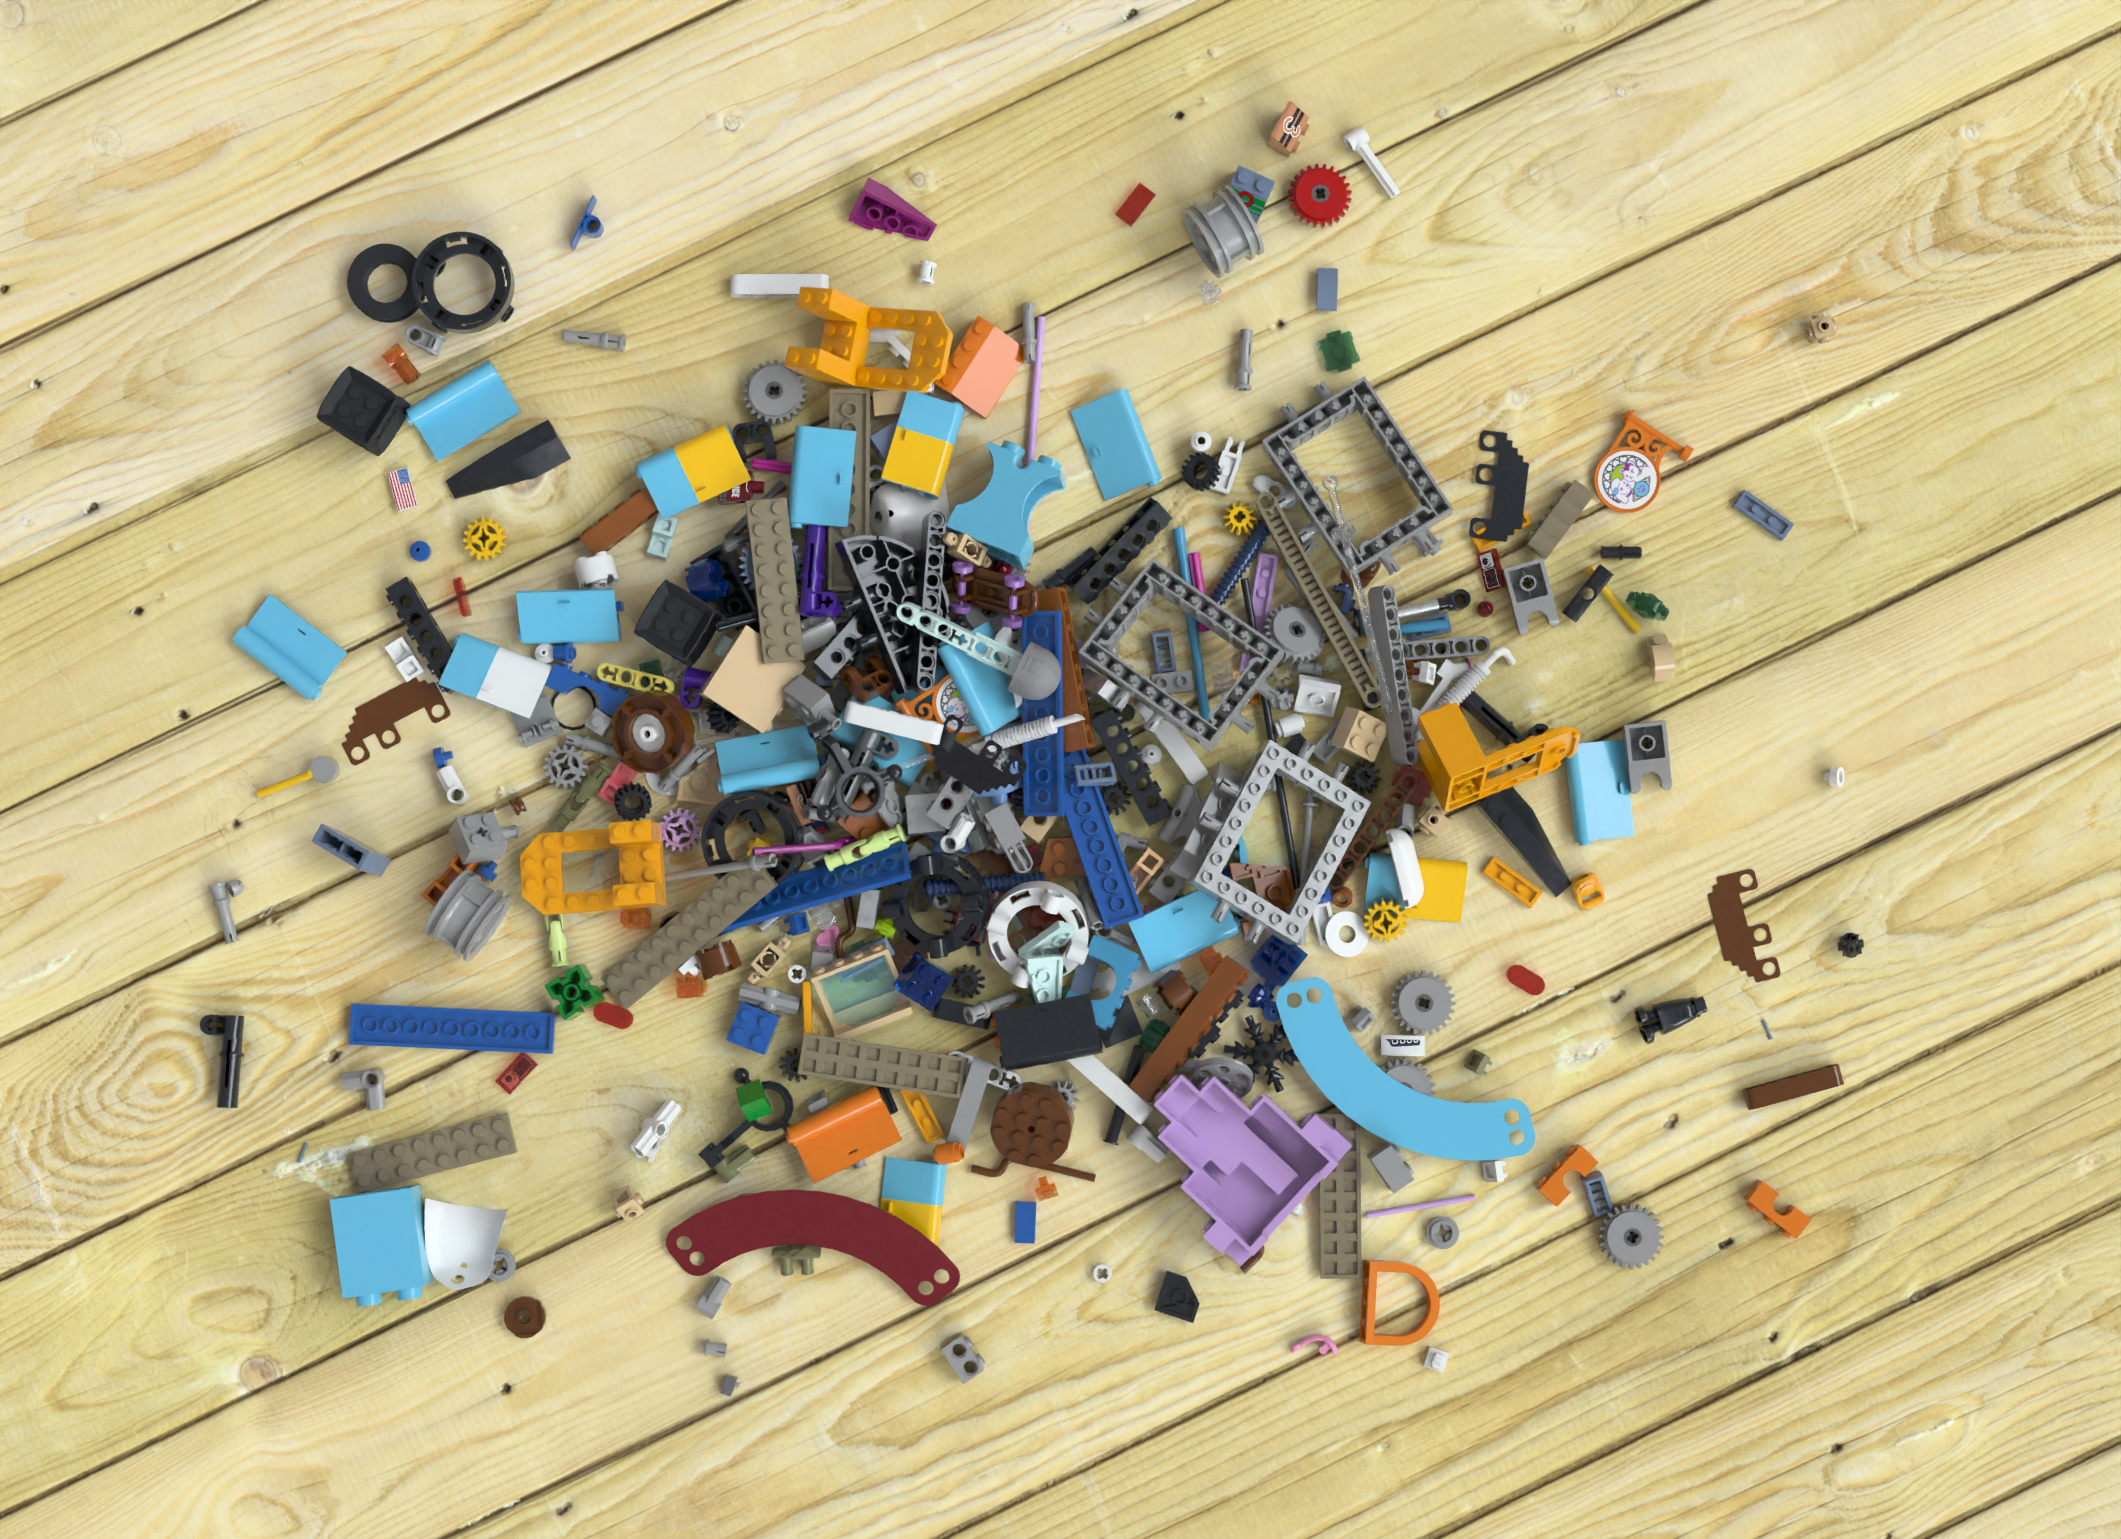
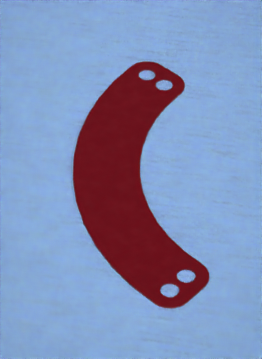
M792 1189L764 1191L739 1196L715 1204L691 1216L673 1228L666 1238V1247L669 1253L684 1271L694 1276L705 1275L724 1262L757 1249L778 1245H810L833 1249L872 1265L898 1284L914 1302L924 1306L933 1305L951 1293L960 1281V1272L957 1266L936 1244L908 1223L871 1204L847 1196L821 1191ZM681 1236H686L691 1240L692 1245L689 1249L682 1250L677 1245V1239ZM698 1251L704 1255L705 1261L703 1264L694 1265L690 1261V1255L693 1252ZM943 1269L948 1272L949 1280L946 1283H938L935 1280L934 1274L937 1270ZM923 1281L930 1282L933 1285V1292L929 1295H923L918 1289L919 1284Z

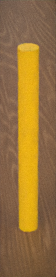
M1590 566L1584 572L1590 577L1594 570ZM1605 585L1601 591L1602 594L1636 634L1642 628Z

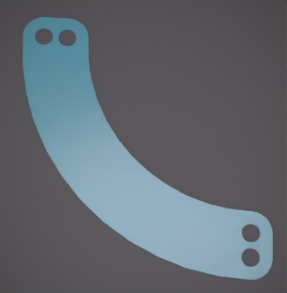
M1310 977L1286 983L1278 990L1276 995L1277 1009L1284 1031L1297 1058L1309 1077L1324 1095L1345 1115L1366 1130L1392 1144L1417 1153L1444 1159L1466 1161L1497 1160L1524 1155L1532 1149L1535 1143V1132L1529 1109L1522 1101L1505 1099L1484 1103L1453 1102L1414 1091L1383 1072L1360 1049L1347 1030L1337 1009L1331 987L1325 980L1318 977ZM1311 988L1319 989L1322 994L1321 1000L1317 1003L1309 1002L1306 997L1308 990ZM1291 993H1298L1302 998V1002L1297 1008H1292L1287 1004V997ZM1508 1110H1516L1519 1114V1121L1514 1125H1509L1504 1119V1115ZM1513 1130H1520L1524 1134V1141L1519 1145H1514L1510 1142L1509 1135Z

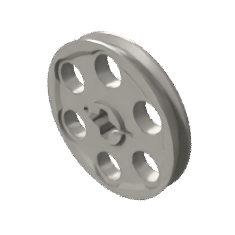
M1225 1057L1208 1058L1197 1063L1192 1070L1191 1082L1199 1090H1202L1200 1082H1203L1208 1076L1211 1079L1216 1076L1240 1098L1247 1095L1253 1086V1073L1251 1069L1235 1059Z

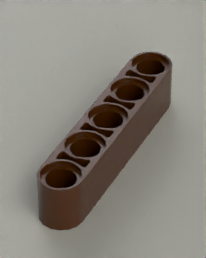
M1833 1064L1743 1089V1094L1748 1110H1753L1841 1086L1844 1084L1839 1064Z

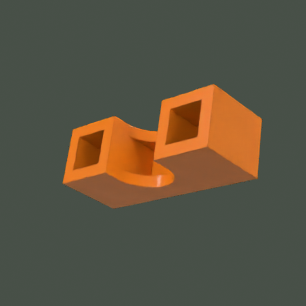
M457 853L448 863L449 867L437 880H434L421 896L435 907L448 887L464 870L470 869L474 872L481 862L463 865Z
M1579 1144L1570 1146L1565 1152V1158L1562 1161H1556L1551 1167V1173L1548 1176H1542L1537 1182L1538 1187L1536 1189L1556 1207L1571 1193L1563 1183L1564 1175L1568 1171L1576 1170L1581 1176L1586 1177L1599 1163Z
M1757 1180L1743 1198L1748 1202L1746 1206L1755 1213L1757 1211L1761 1212L1764 1215L1763 1219L1772 1226L1775 1223L1780 1227L1779 1232L1788 1239L1790 1236L1797 1239L1812 1219L1792 1205L1785 1212L1776 1213L1773 1203L1779 1193L1765 1182Z

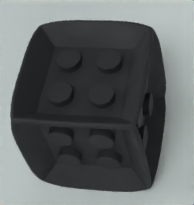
M348 366L339 375L323 400L317 413V419L365 450L380 456L390 445L406 419L404 415L407 414L406 409L410 407V404L373 378Z
M664 580L641 614L634 634L642 637L678 661L692 667L717 630L715 623L721 620L723 614L719 610H714L709 604L668 580Z

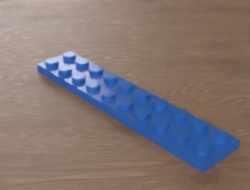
M1035 611L1031 616L1022 618L1021 652L1024 654L1030 642L1049 650L1060 664L1061 678L1055 691L1043 699L1029 700L1022 697L1023 724L1051 715L1055 720L1063 717L1062 611ZM1063 726L1058 727V731L1055 734L1023 742V760L1027 763V768L1023 772L1024 816H1065Z
M1064 749L1065 818L1104 929L1107 930L1144 917L1099 787L1076 785L1073 766L1090 764L1086 750L1065 752ZM1080 771L1081 780H1085L1084 771ZM1088 771L1089 779H1092L1091 771Z
M904 841L890 845L887 849L872 852L869 856L851 864L840 865L831 872L825 864L791 874L721 933L911 879L907 844Z
M352 1003L349 1044L554 1054L556 1013Z

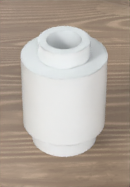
M1204 431L1196 432L1190 442L1192 451L1201 454V452L1206 453L1211 445L1210 435ZM1202 439L1205 443L1199 444L1197 440Z
M1294 713L1279 718L1278 721L1274 722V727L1278 737L1283 736L1286 738L1303 732L1302 728L1305 727L1302 716Z

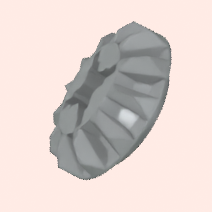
M1438 1216L1430 1221L1427 1226L1426 1236L1432 1246L1438 1249H1448L1457 1242L1459 1229L1451 1218ZM1440 1224L1444 1230L1449 1231L1445 1234V1241H1443L1440 1235H1434L1440 1231Z
M502 1248L496 1249L488 1278L495 1282H503L514 1274L516 1268L515 1257L512 1256L510 1251ZM504 1259L503 1266L506 1269L501 1268L495 1272L497 1265L494 1261L499 1262Z

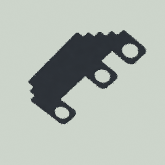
M1484 430L1480 435V449L1483 451L1499 452L1497 465L1479 464L1476 469V482L1478 484L1495 486L1491 519L1472 518L1469 528V535L1472 538L1506 542L1508 535H1514L1515 529H1522L1529 463L1523 462V456L1518 455V449L1512 447L1513 441L1507 440V433ZM1493 435L1497 440L1494 447L1485 446L1483 442L1485 436ZM1484 468L1490 469L1493 473L1492 478L1488 481L1480 478V471ZM1477 522H1482L1486 525V531L1482 535L1476 534L1473 530V526Z
M953 714L949 715L944 722L940 744L930 743V746L934 748L932 755L935 756L933 764L979 795L983 790L989 792L991 788L998 790L1000 786L1006 788L1008 784L1015 786L1027 768V763L1021 758L1013 756L1004 770H999L993 764L1001 754L1002 746L993 740H988L979 755L975 754L954 740L963 727V721ZM951 720L958 722V728L954 732H948L947 724ZM994 745L997 748V753L994 757L988 758L985 751L987 747ZM1016 761L1020 762L1022 765L1021 771L1017 774H1012L1010 772L1011 764Z

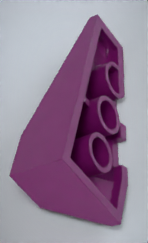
M869 177L848 219L868 230L875 228L885 230V233H900L905 237L924 241L930 239L937 226L936 223L888 187Z

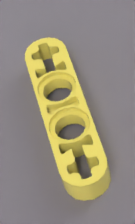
M603 663L597 669L598 677L606 682L641 691H648L653 688L654 690L663 691L662 688L654 686L655 683H665L668 686V690H664L665 692L671 694L674 690L673 681L666 677L611 663ZM609 667V671L617 672L616 676L607 675L606 677L603 670ZM628 671L631 675V679L627 683L623 682L621 678L622 673ZM644 676H647L650 680V684L646 688L640 684V680Z

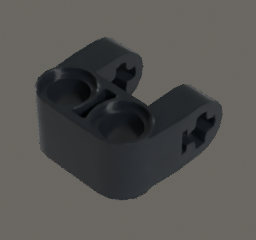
M766 421L740 423L734 427V444L743 463H747L745 445L764 442L767 460L777 458L773 431ZM760 427H767L768 432L765 435H758ZM740 430H747L748 435L745 438H738Z

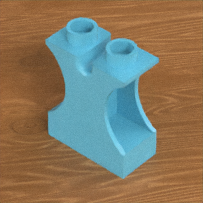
M1003 441L1001 446L988 442L987 447L994 463L992 478L986 489L979 496L971 501L955 506L946 524L948 532L954 534L966 533L988 548L987 555L1025 570L1035 549L1028 534L1030 514L1036 504L1045 496L1065 489L1066 484L1060 471L1061 465L1050 457L1040 455L1037 461L1031 459L1027 467L1024 468L1021 459L1025 450L1010 441Z

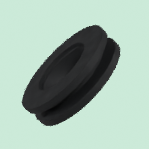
M377 244L365 249L354 259L348 271L347 288L351 300L366 316L378 322L394 323L409 318L419 309L412 291V272L417 259L405 248L394 244ZM393 264L399 266L405 272L407 279L406 290L400 298L393 302H378L369 293V276L379 266ZM419 283L418 285H421V290L423 296L420 297V300L423 302L426 296L424 291V283Z

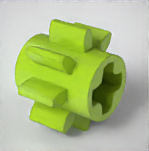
M881 918L878 919L874 932L878 934L877 939L886 935L887 939H893L897 931L892 919L885 920Z

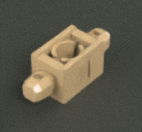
M946 532L942 539L949 546L946 551L948 554L959 561L970 562L976 567H990L992 561L986 555L988 548L966 533L954 534ZM964 546L968 548V553H971V555L967 554L966 548Z
M782 936L777 941V945L770 941L762 952L758 954L750 964L755 970H751L747 975V979L752 984L761 979V975L768 978L775 968L780 965L787 956L783 950L787 949L790 945L791 940ZM775 952L780 956L778 959L777 955H774V962L770 966L765 965L762 967L758 963L760 961L761 964H764L766 954H773Z

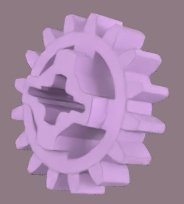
M681 808L677 809V813L670 810L671 816L664 815L663 818L666 821L659 822L663 826V841H667L665 847L668 848L672 845V851H676L677 847H679L680 852H684V847L692 850L691 844L698 845L696 838L702 837L698 834V831L703 830L702 827H698L701 820L694 819L696 817L695 813L689 815L688 809L684 813H682ZM681 817L678 822L670 823L674 818ZM688 820L692 822L694 831L690 830ZM683 825V829L689 832V834L681 833L680 836H678L679 832L673 829L672 827L677 828ZM667 830L671 831L673 835L672 840L669 838ZM691 837L688 842L680 844L684 838Z

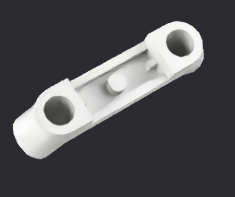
M871 329L869 342H887L890 346L888 348L895 357L899 355L904 360L902 362L903 365L908 369L911 353L896 338L900 335V331ZM934 382L930 385L931 388L921 394H932L934 392Z
M1446 658L1435 673V676L1440 679L1435 689L1420 710L1412 707L1415 732L1419 729L1417 726L1418 717L1423 712L1434 707L1439 698L1443 699V696L1450 690L1447 688L1449 683L1460 681L1459 679L1463 678L1462 676L1468 672L1469 665L1466 662L1454 664Z

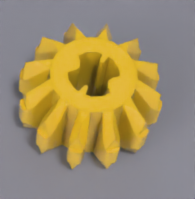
M1238 501L1237 507L1231 502V509H1224V512L1228 515L1222 516V520H1229L1223 526L1228 527L1231 525L1229 533L1237 529L1236 534L1238 536L1241 534V529L1247 534L1249 532L1247 527L1254 528V524L1250 521H1256L1255 516H1250L1255 510H1247L1249 503L1241 507L1242 501ZM1237 514H1242L1241 517L1244 516L1241 523L1236 522L1237 519H1234Z

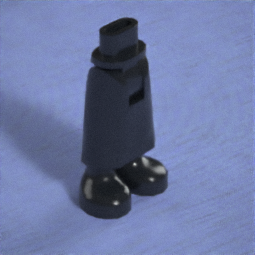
M1702 996L1696 999L1690 997L1653 1004L1652 1010L1648 1011L1640 1006L1635 1008L1634 1012L1637 1023L1642 1025L1639 1026V1031L1646 1044H1651L1654 1042V1034L1660 1031L1661 1035L1672 1032L1691 1022L1696 1017H1700V1014L1708 1012ZM1652 1019H1658L1654 1023L1646 1024Z

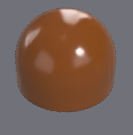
M1343 886L1334 890L1332 901L1336 906L1344 908L1352 903L1353 894L1348 887ZM1344 895L1347 897V900L1340 902L1337 896Z

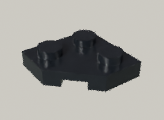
M1167 1270L1154 1310L1194 1323L1200 1303L1187 1277Z

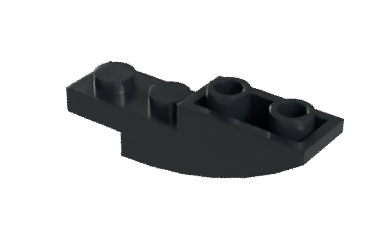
M1239 989L1235 991L1236 996L1230 1003L1227 1002L1223 1007L1222 1015L1218 1019H1214L1210 1024L1212 1026L1210 1031L1205 1036L1202 1035L1198 1040V1047L1193 1052H1189V1056L1192 1059L1195 1056L1200 1058L1206 1052L1204 1047L1209 1042L1213 1044L1221 1036L1219 1034L1221 1029L1216 1023L1222 1024L1229 1017L1227 1012L1232 1007L1237 1009L1242 1004L1243 1000L1241 998L1244 994Z

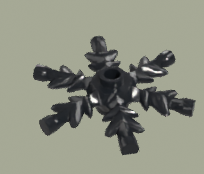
M1247 1016L1245 1020L1249 1028H1244V1031L1252 1036L1249 1039L1255 1041V1046L1249 1048L1245 1043L1243 1047L1239 1042L1235 1041V1046L1224 1045V1053L1234 1054L1233 1059L1243 1056L1244 1060L1251 1056L1253 1063L1246 1065L1253 1073V1083L1255 1081V1073L1259 1075L1258 1068L1264 1066L1267 1069L1264 1076L1269 1074L1267 1084L1270 1085L1273 1082L1276 1093L1283 1091L1284 1088L1279 1079L1283 1080L1284 1076L1276 1072L1280 1069L1273 1066L1274 1061L1279 1059L1284 1064L1285 1060L1290 1066H1294L1293 1061L1300 1062L1293 1049L1285 1052V1048L1280 1052L1275 1049L1276 1044L1283 1043L1280 1039L1287 1037L1283 1025L1281 1024L1278 1027L1275 1024L1273 1034L1269 1032L1270 1040L1264 1041L1262 1039L1264 1032L1260 1033L1261 1022L1256 1025L1253 1016ZM1267 1050L1268 1057L1263 1058L1261 1052Z

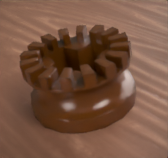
M519 795L514 800H509L517 816L520 815L521 811H527Z

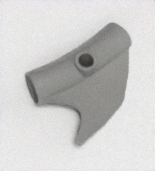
M1182 784L1176 803L1170 813L1171 815L1157 835L1171 846L1175 841L1188 837L1203 805L1199 794L1200 789L1197 787Z

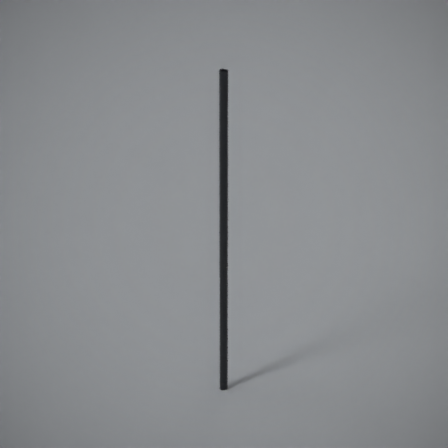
M1243 578L1240 581L1247 622L1249 626L1257 631L1249 579ZM1260 694L1267 738L1276 743L1269 699ZM1274 773L1294 890L1300 887V877L1282 776Z

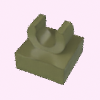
M1473 1049L1464 1067L1479 1075H1486L1487 1072L1484 1069L1487 1064L1492 1065L1489 1056Z

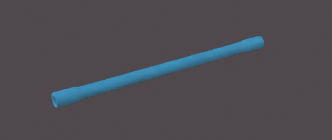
M1184 527L1174 528L1172 531L1180 577L1191 584ZM1185 612L1199 704V716L1209 721L1211 709L1208 703L1197 620Z

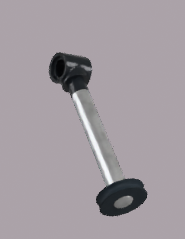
M1458 589L1452 593L1445 594L1443 598L1397 607L1399 619L1445 609H1448L1449 612L1462 611L1470 604L1471 596L1466 590ZM1456 595L1463 598V605H1458L1455 602ZM1361 606L1358 610L1354 607L1353 614L1358 635L1360 637L1362 633L1367 635V626L1372 625L1370 613L1364 614Z

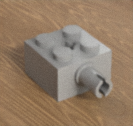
M802 674L784 689L787 697L786 702L792 709L791 714L797 720L802 719L809 726L826 717L833 730H837L841 726L842 721L836 714L829 694Z
M494 812L456 817L449 830L463 865L500 859L508 846L505 839L517 838L519 835L516 825L500 827Z

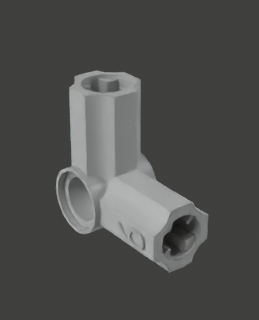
M374 1068L371 1070L341 1073L340 1080L343 1091L365 1088L367 1110L386 1108L384 1092L385 1074L381 1069ZM371 1073L376 1076V1083L371 1082Z

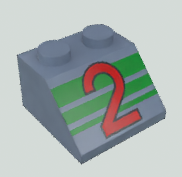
M1238 165L1229 186L1239 195L1254 222L1258 223L1274 188L1275 181Z

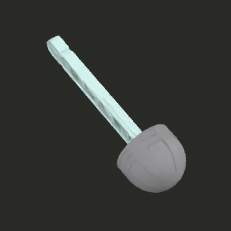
M904 602L898 607L897 616L901 621L911 626L915 625L919 630L967 652V655L1012 676L1008 691L1029 700L1043 699L1052 694L1060 682L1061 668L1057 658L1049 650L1030 642L1024 654L981 633H974L928 610H921L922 607L911 602ZM903 607L911 608L912 615L910 617L903 616L901 612ZM925 615L930 618L931 623L929 626L921 624V616ZM942 624L948 626L949 634L942 635L939 632V626ZM955 629L957 630L955 635L961 636L962 634L966 635L965 639L968 641L960 643L959 637L954 636L953 639H951L950 636L953 634ZM979 642L984 643L987 648L986 652H978L976 644ZM995 652H1003L1005 660L1003 662L997 661L994 657ZM1010 656L1013 657V658L1011 659V661L1009 662V665H1008V666L1005 665V664L1007 663V661L1009 660V657H1010Z

